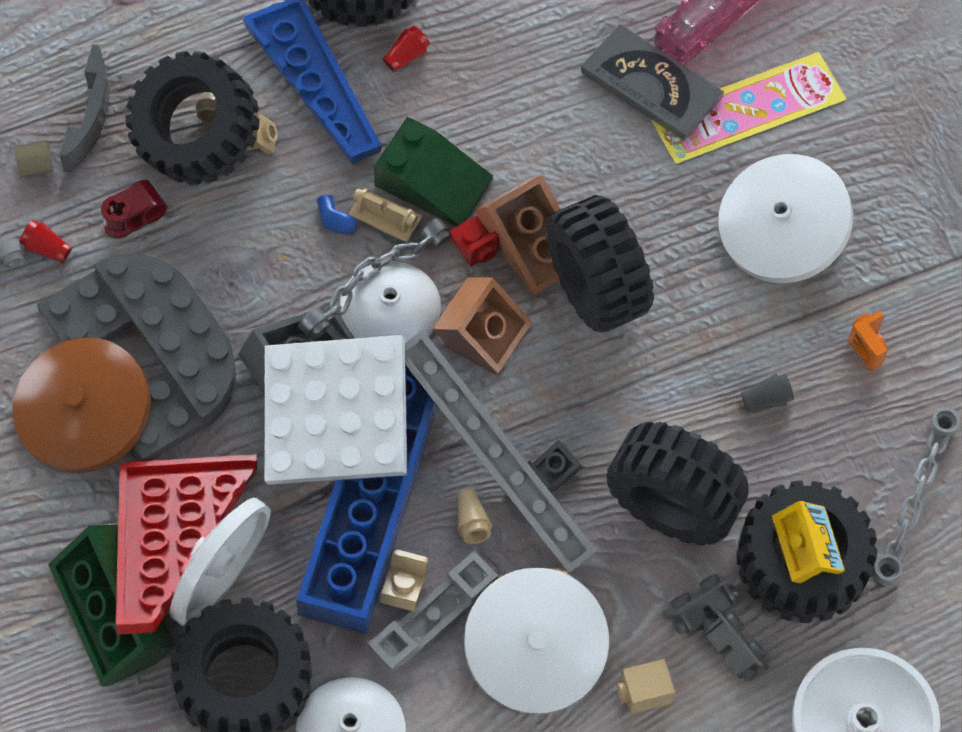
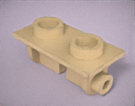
M366 188L356 190L353 196L355 204L348 214L406 243L423 215L414 212V210L405 208Z

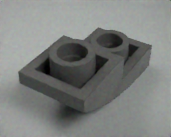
M559 440L533 463L530 460L527 462L551 493L555 492L583 468Z

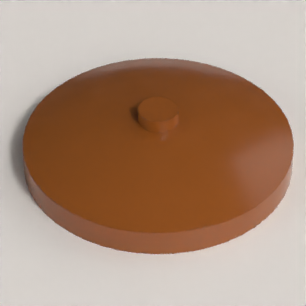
M98 338L68 340L42 353L23 374L13 401L14 426L25 448L46 466L67 473H86L99 470L123 457L142 435L150 414V387L142 368L122 347Z

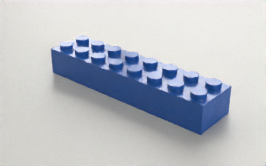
M406 365L407 475L335 481L296 600L299 616L366 634L368 632L438 408L437 404Z

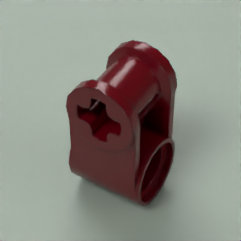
M149 180L137 181L129 188L103 201L101 214L104 218L103 227L105 233L115 239L127 237L134 231L161 219L167 212L168 206Z

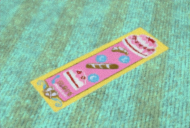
M816 52L720 88L724 91L723 98L685 141L651 119L674 163L678 164L847 99L821 54Z

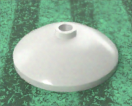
M392 261L383 265L381 270L367 281H359L352 289L353 298L345 314L340 315V317L355 338L402 335L406 343L421 330L429 338L434 333L432 328L441 315V299L434 282L423 271L410 264ZM371 264L360 271H363L365 276L374 268ZM352 276V278L347 282L345 286L348 285V283L354 278V276ZM341 294L340 305L342 308L348 295L342 296ZM394 294L396 297L394 299H386L385 295Z
M358 677L335 679L317 688L304 702V708L298 716L296 723V732H406L404 715L394 696L381 685ZM347 718H354L357 724L353 727H347L343 722Z

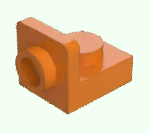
M881 310L872 315L866 313L858 317L852 323L853 327L848 338L849 343L870 371L882 366L888 352L884 338L879 333H875L880 329L884 319V314Z

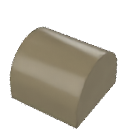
M42 141L14 147L20 178L54 172L47 142Z

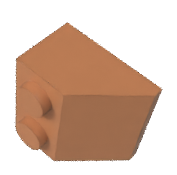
M467 277L432 330L453 352L493 374H498L532 321L493 277Z

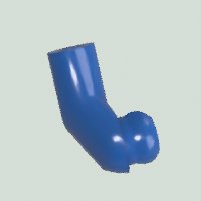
M322 195L317 198L321 222L325 229L338 234H351L356 230V218L336 210L332 195Z

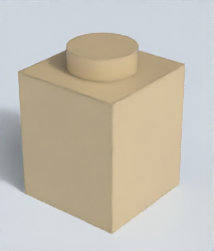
M665 659L623 669L620 682L616 684L621 704L627 703L630 714L670 705L675 695Z

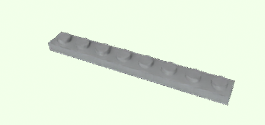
M421 330L405 343V365L570 574L597 552L426 333Z

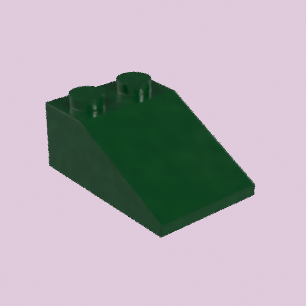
M408 116L374 165V184L376 187L456 227L466 222L493 180L492 174L439 132Z

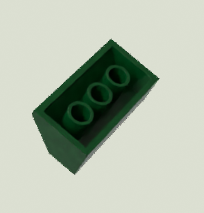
M89 525L48 564L102 687L109 686L155 666L175 648L174 641L164 619H162L155 632L117 635L118 525Z

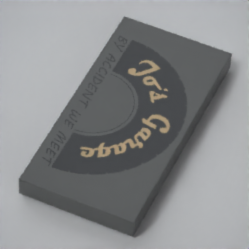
M621 24L581 66V73L684 141L719 103L724 94V91Z

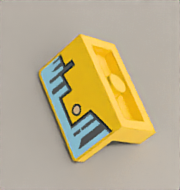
M798 501L772 515L792 582L802 583L821 572L840 574L845 570L824 506Z

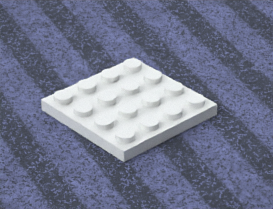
M402 335L265 346V482L268 485L407 475L405 339Z

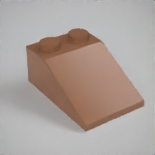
M542 174L525 180L475 209L480 221L489 233L495 231L498 234L499 251L532 295H536L560 281L558 274L554 270L552 257L549 255L545 227L551 214L561 209Z

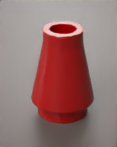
M413 25L409 29L405 28L382 60L390 70L396 73L401 67L425 54L430 41L416 26Z
M34 220L30 221L19 240L25 246L26 251L56 260L61 264L66 261L72 250V246L63 241L43 221L39 223Z

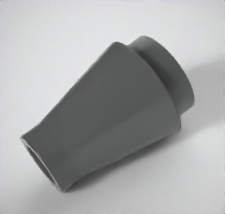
M775 373L750 389L741 392L747 411L787 406V402L794 400L792 387L786 374L778 376Z

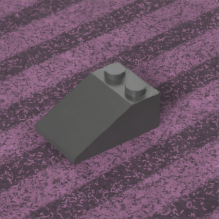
M328 305L319 309L325 314L330 310V307ZM310 312L255 329L251 332L238 355L265 393L266 345L355 339L342 318L336 315L327 323L330 327L317 339H314L312 336L308 337L298 327L301 320Z

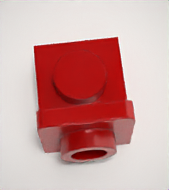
M477 216L449 231V239L470 267L479 262H488L499 250L498 234L495 231L489 233Z

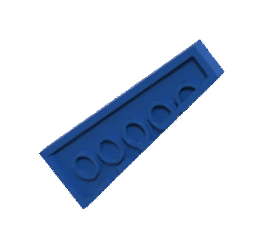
M285 0L243 17L245 28L351 163L382 152V145L304 0Z

